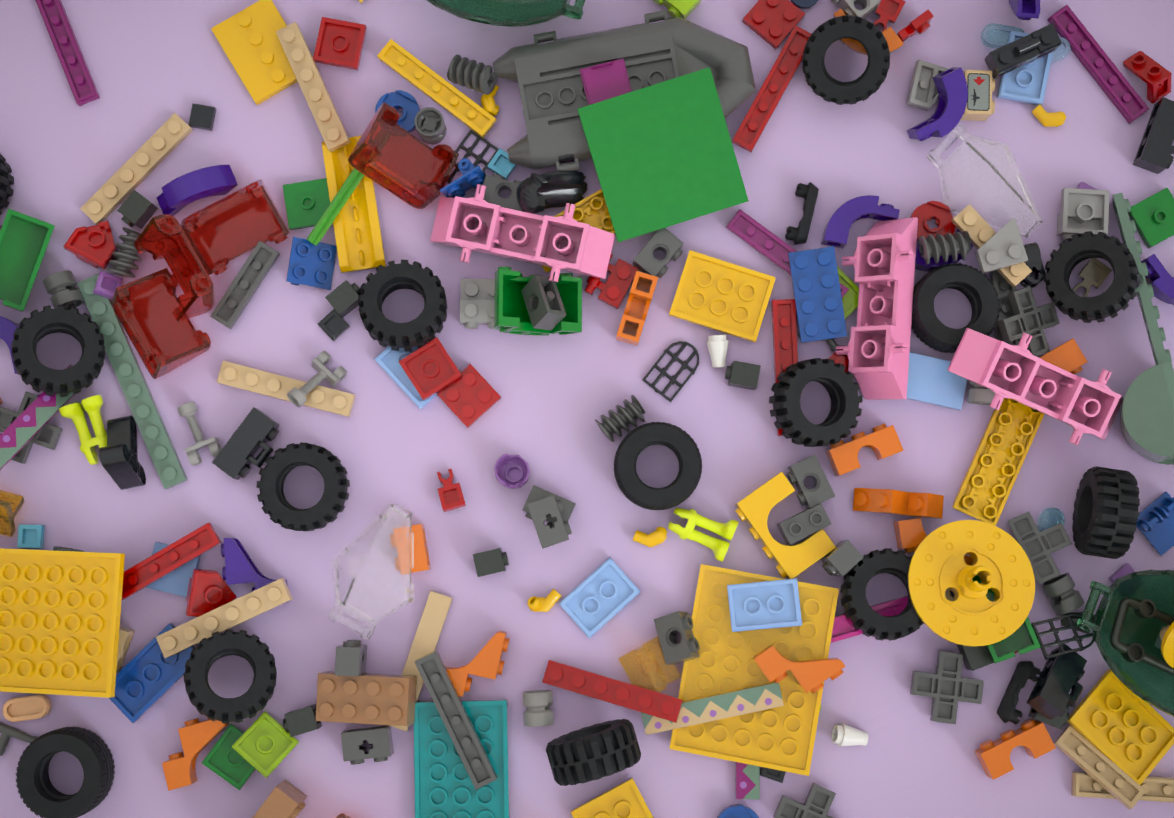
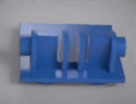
M463 158L458 163V168L463 176L440 189V192L445 197H464L466 195L465 192L471 188L476 189L477 184L483 185L486 173L479 166L475 167L469 159Z
M293 237L286 282L296 286L301 284L331 290L337 246L321 242L318 245H313L307 239Z
M1167 491L1139 513L1136 523L1137 528L1161 556L1174 546V497L1172 498Z

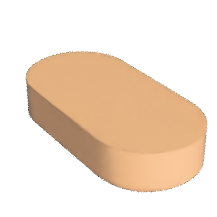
M43 694L12 698L4 704L3 715L11 722L38 719L50 713L52 703L49 697Z

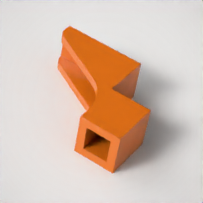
M854 488L853 511L942 519L944 496L893 489Z
M921 518L893 522L897 548L905 549V553L915 552L918 545L927 536L923 529ZM964 555V562L971 566L973 564L972 557Z
M497 632L469 664L461 667L445 666L459 696L463 697L465 691H470L472 678H469V674L494 680L497 678V674L502 675L505 661H501L502 652H507L510 638H506L507 632Z
M773 644L753 657L769 682L773 680L776 683L780 682L788 676L786 671L790 669L806 693L811 691L812 694L824 687L822 682L829 677L831 680H834L843 674L842 669L845 667L844 663L838 658L792 661L782 656Z
M198 718L184 722L185 726L178 729L183 752L168 755L169 760L162 763L168 791L188 786L198 781L196 776V760L198 755L229 724H224L218 720L214 722L209 719L199 722Z

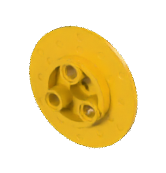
M960 520L935 529L918 545L909 565L908 590L914 609L930 630L949 642L975 647L999 642L1013 634L1023 624L1034 601L1035 578L1028 556L1011 535L1001 528L986 522ZM965 554L972 557L973 564L971 566L964 562ZM975 575L980 577V584L977 581L973 582L972 578ZM946 589L954 593L953 601L946 599ZM988 589L992 590L995 594L993 602L986 597Z

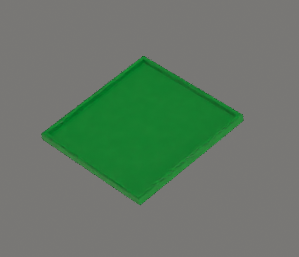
M710 67L577 109L617 242L749 201Z

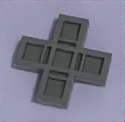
M1030 286L1007 293L1014 315L998 321L1003 342L1014 341L1021 338L1023 333L1033 336L1027 347V350L1032 355L1037 357L1050 352L1044 329L1060 324L1054 303L1037 307Z
M25 392L18 412L0 406V431L4 432L38 395ZM47 423L11 460L25 464L33 443L55 450L63 428Z
M1030 512L1008 520L1018 543L1030 560L1038 584L1060 576L1061 574L1051 553L1072 544L1062 523L1039 532Z
M938 651L936 674L912 671L910 694L933 697L931 721L956 724L958 701L982 703L984 681L961 677L963 654Z
M812 783L804 804L782 794L773 817L833 818L827 815L836 793Z

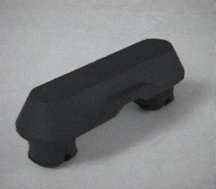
M811 182L808 185L799 183L796 188V197L804 198L802 209L804 214L799 222V226L797 228L787 227V233L785 234L786 240L794 241L795 245L806 243L819 191Z
M1020 661L1013 673L997 710V715L1004 723L1010 721L1015 725L1020 722L1017 717L1022 718V712L1015 709L1019 700V692L1025 687L1028 679L1035 682L1039 678L1036 674H1041L1040 668L1035 667L1032 661Z

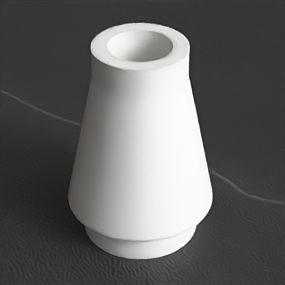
M726 335L708 336L706 343L712 367H726L729 340H726Z
M843 723L835 724L832 729V742L838 746H866L868 732Z

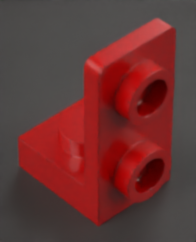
M1138 51L1123 62L1125 68L1147 83V100L1152 104L1171 92L1172 73L1144 52Z

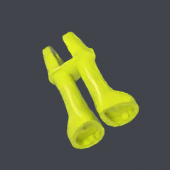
M101 395L91 396L83 399L81 403H73L59 408L62 417L70 418L75 424L81 443L80 450L91 465L98 464L99 462L94 446L99 445V448L107 446V433L100 411L103 404ZM84 409L88 413L96 436L94 438L91 437Z
M675 508L673 514L683 519H688L685 528L681 527L682 525L669 522L668 529L679 535L680 539H689L710 548L714 552L715 559L723 562L730 543L706 535L694 528L699 526L731 541L739 522L730 519L726 523H720L697 514L696 510Z

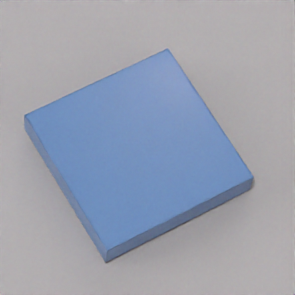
M155 542L152 555L169 545ZM201 555L153 582L146 588L187 597L189 580L192 578L193 569H198Z

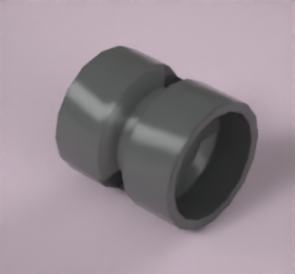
M426 107L417 113L414 124L421 140L433 145L440 143L446 136L447 128L439 110Z
M60 271L43 280L47 293L53 295L50 300L54 309L58 308V305H65V309L71 310V307L76 308L84 302L80 290L75 288L77 282L72 271Z
M1069 573L1057 576L1041 585L1047 598H1052L1051 606L1058 616L1069 613L1085 603L1079 591L1073 589L1075 583Z

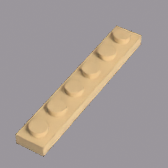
M294 22L276 31L328 150L333 152L351 143L299 25Z
M174 113L80 209L95 224L98 225L100 222H103L193 129Z
M222 361L217 379L219 384L289 402L291 401L287 397V393L294 387L300 389L307 383L227 361ZM317 385L305 396L307 401L303 405L350 417L356 395Z
M281 578L158 635L156 639L164 658H167L200 643L204 638L212 637V633L217 631L219 633L224 632L226 629L239 625L293 598L284 578Z

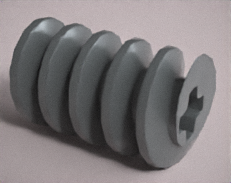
M459 54L453 57L447 72V78L452 83L459 84L468 89H474L485 95H489L493 91L498 79L495 76V72H493L492 66L487 65L485 67L484 63L479 62L477 64L476 60L469 62L467 57L462 58Z
M123 227L122 229L127 235H120L119 239L124 243H116L115 246L120 252L114 251L112 253L117 260H109V264L114 268H106V270L126 278H135L131 269H139L134 261H142V258L137 254L138 252L145 253L146 250L141 247V244H149V242L144 238L143 234Z
M964 231L962 234L960 232H955L953 235L946 233L944 236L937 234L935 238L933 235H928L926 239L924 236H920L918 240L920 255L924 258L926 264L930 263L931 257H933L935 263H939L940 256H942L944 262H948L949 255H951L953 261H957L958 254L961 255L962 260H966L971 246L970 235L968 231Z
M631 395L632 403L626 399L623 401L624 408L619 404L616 405L617 413L611 409L608 410L609 418L602 414L600 416L602 423L595 419L602 433L612 442H614V433L619 437L622 436V428L627 432L630 431L629 423L636 427L637 418L642 422L645 421V411L634 395Z

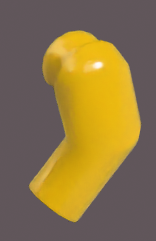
M495 85V88L489 95L483 94L481 96L483 109L492 116H496L500 110L494 100V96L499 89L497 85Z
M1038 105L1031 112L1044 127H1059L1066 120L1065 113L1061 111L1047 113L1041 105Z
M657 527L650 534L636 530L633 541L648 547H654L666 540L667 530L664 527Z
M552 589L546 597H530L527 601V606L533 612H548L561 598V595L555 589Z

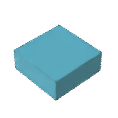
M499 148L487 168L495 174L505 177V180H507L517 165L510 163L508 153Z
M19 524L17 547L44 548L45 525Z

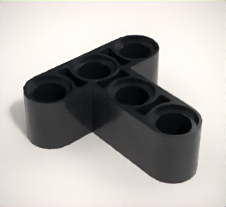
M133 416L108 420L107 446L99 449L102 466L121 490L145 485V472L138 461L137 427Z

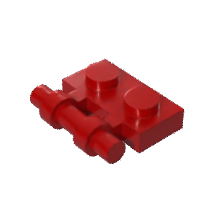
M619 258L615 266L609 263L607 272L611 274L606 283L601 282V278L589 276L586 281L588 284L584 291L592 295L595 288L599 289L601 293L598 296V300L618 309L639 268Z

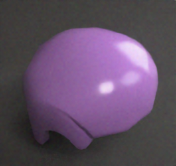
M503 454L496 461L494 467L497 481L509 489L524 486L530 475L529 465L520 455Z

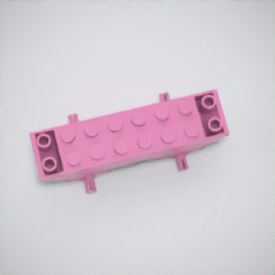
M477 184L475 197H440L430 241L463 248L460 258L461 262L469 263L471 251L551 267L549 281L558 282L560 270L602 279L606 278L615 234L574 220L573 214L576 207L574 204L566 203L564 216L560 217L541 216L508 209L483 200L486 186H481L480 184Z
M917 217L877 221L865 236L857 237V248L854 256H844L842 258L844 260L842 261L843 266L854 265V282L859 283L857 327H851V338L848 346H837L836 349L841 351H836V354L838 356H848V371L854 374L866 400L907 399L918 227Z
M966 328L947 371L988 388L995 393L989 405L990 407L999 410L1005 397L1062 421L1074 428L1069 442L1078 445L1083 433L1091 434L1102 440L1106 439L1124 400L1120 394L1111 391L1106 386L1112 372L1102 369L1097 382L1089 381L1032 355L1027 350L1033 338L1029 334L1023 333L1017 346Z

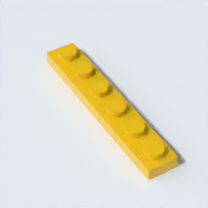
M392 39L389 40L377 55L380 61L480 137L484 138L497 122L495 117Z

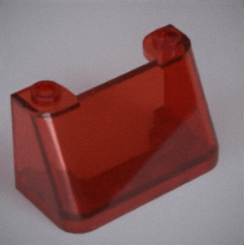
M384 102L378 108L348 158V162L353 168L410 206L423 209L441 195L440 189L445 187L459 154L445 144L437 145L432 149L397 125L400 117L396 109Z
M262 179L187 216L181 221L180 229L208 276L212 273L218 275L227 270L226 265L230 260L255 248L259 241L263 243L274 241L277 244L287 239V235L290 233Z
M162 214L152 217L135 241L134 246L139 254L144 251L151 253L154 261L164 258L183 290L184 294L176 299L179 306L172 312L177 322L207 313L215 304L213 282L182 227L172 215Z
M167 268L117 287L112 300L113 308L153 379L164 376L208 351L211 344L206 332L203 333L201 330L196 331L175 295L178 281L173 274L169 273Z

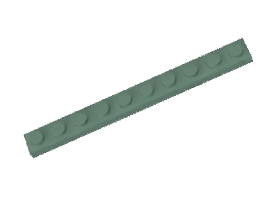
M98 274L78 282V287L93 322L98 324L100 333H103L106 353L164 489H169L187 481V476L111 299L93 293Z

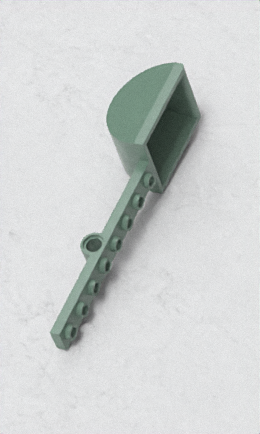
M1123 193L1113 195L1112 204L1122 241L1129 248L1138 267L1139 286L1135 289V297H1138L1155 361V366L1141 373L1132 382L1125 394L1120 410L1121 430L1128 444L1142 457L1156 463L1174 465V370L1169 349H1164L1163 341H1166L1163 327H1158L1157 319H1160L1157 305L1153 306L1151 298L1154 297L1152 285L1146 282L1145 276H1148L1146 263H1141L1139 255L1142 254V247L1140 241H1135L1133 234L1137 233L1134 220L1129 219L1128 212H1131L1128 198L1124 199Z

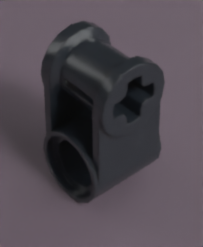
M1036 242L1024 245L1028 261L1024 263L1032 272L1030 273L1031 277L1027 275L1020 282L1023 287L1030 286L1033 288L1044 279L1045 270L1040 248Z

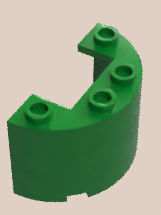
M505 266L498 267V270L495 271V330L509 334L549 336V334L556 333L567 335L582 332V278L573 277L572 273L560 274L556 285L566 316L552 330L533 328L521 292L535 275L522 277L520 271H512L511 267Z

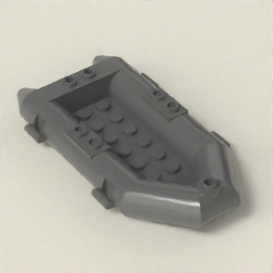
M667 10L644 14L645 23L566 38L557 39L556 31L534 34L535 43L512 47L493 62V70L496 77L519 84L527 135L507 149L510 163L533 170L556 166L557 171L580 170V161L591 160L592 157L577 111L578 108L588 106L579 69L622 58L625 61L632 91L710 67L722 111L726 118L756 92L748 47L681 17L668 19ZM665 20V21H662V22H657V23H651V24H650V22H656V21ZM553 40H554V42H548V43L538 44V43L547 42V41H553Z

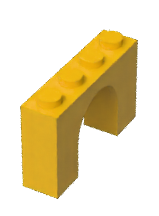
M780 472L735 504L737 507L735 512L742 522L744 520L748 522L751 527L748 530L755 540L760 539L764 547H762L765 555L769 559L773 557L778 564L775 568L780 576L793 579L834 550L836 546L823 529L811 534L793 546L782 545L773 539L767 526L768 515L777 503L795 491L783 472Z

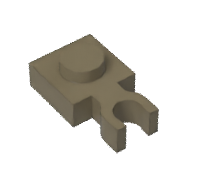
M1091 258L1078 275L1083 281L1076 284L1072 290L1076 292L1079 287H1083L1085 293L1081 297H1087L1090 293V287L1099 288L1112 269L1098 259Z

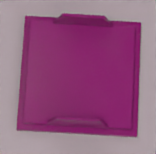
M624 58L579 69L588 105L632 92Z

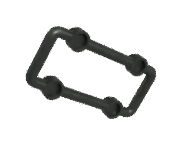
M1125 597L1120 600L1110 634L1111 646L1117 651L1122 652L1123 658L1128 662L1142 661L1174 676V668L1169 666L1167 662L1145 653L1144 648L1139 643L1125 644L1120 642L1128 606L1133 608L1134 613L1142 619L1153 617L1171 625L1174 622V617L1156 609L1155 603L1150 599L1138 601L1131 597Z

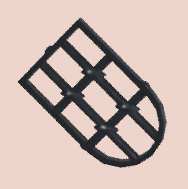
M470 130L446 163L444 176L447 183L450 184L457 171H460L458 163L456 164L452 161L460 149L467 152L463 158L472 155L477 159L474 162L475 167L480 162L485 164L484 172L496 152L488 162L482 159V157L490 147L496 150V152L499 149ZM473 134L477 139L471 147L466 148L463 145L469 136ZM481 140L487 146L481 154L476 155L472 150ZM451 164L456 168L448 178L447 168Z
M679 341L671 344L663 351L664 353L642 379V381L670 403L689 378L695 374L699 365L698 351L688 342ZM683 344L677 353L673 354L669 351L673 346ZM686 346H689L694 351L683 362L678 356ZM667 353L672 359L665 368L661 369L657 364ZM696 354L697 364L692 369L688 363ZM678 361L682 365L675 375L670 376L666 371L673 362ZM655 368L661 373L651 384L646 378ZM687 368L691 373L681 384L676 379ZM662 376H666L670 379V382L661 392L654 386ZM675 383L679 386V389L670 399L665 393Z
M1078 613L1065 614L1031 624L1045 660L1083 651L1092 646L1096 640L1095 626L1090 619ZM1071 617L1080 618L1084 622L1073 624ZM1067 618L1068 626L1055 629L1053 621ZM1050 624L1051 628L1048 631L1038 633L1037 625ZM1089 625L1092 633L1079 636L1076 631L1077 627ZM1072 629L1073 638L1060 640L1058 636L1060 631ZM1053 633L1056 639L1055 642L1043 645L1040 636ZM1092 637V641L1083 647L1082 639ZM1077 641L1079 648L1068 651L1064 650L1063 645L1065 643ZM1059 646L1060 653L1047 654L1045 648Z

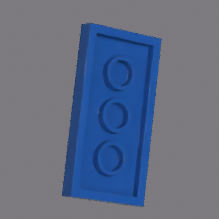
M834 246L788 253L801 344L847 337Z
M172 623L168 624L158 635L175 628ZM156 637L153 638L116 674L115 697L109 699L132 723H135L185 674L186 661L189 660L194 646L164 658Z

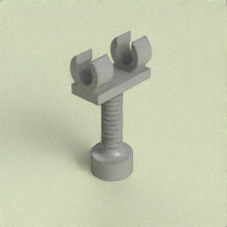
M326 351L321 352L317 358L312 360L311 366L318 373L300 389L294 387L287 393V397L295 406L301 407L307 401L305 396L322 380L326 379L334 387L347 375V371L342 366L338 367L333 374L325 367L331 357Z
M189 402L177 407L180 417H186L196 442L195 445L185 448L190 464L195 466L202 463L197 450L209 446L212 456L216 457L222 448L217 437L204 440L195 417V412L198 411L195 402Z

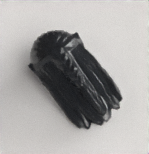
M557 171L540 175L531 173V176L523 180L517 187L516 194L519 206L527 213L536 214L548 208L566 207V203H570V205L576 204L584 199L582 195L587 191L588 184L584 181L586 176H584L583 172Z

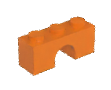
M636 271L616 340L638 346L658 277Z
M884 423L872 428L874 433L865 435L863 431L851 436L853 441L844 444L843 440H841L839 443L830 444L831 449L827 450L826 454L835 476H840L861 467L858 461V452L862 447L871 448L875 452L877 460L904 451L894 426L886 427Z
M1033 719L1026 720L1020 724L1021 727L1013 731V729L1004 731L1000 734L1001 738L981 743L979 745L980 748L975 750V753L986 775L994 780L1014 770L1010 761V753L1017 746H1023L1028 756L1035 759L1055 749L1056 747L1043 722Z

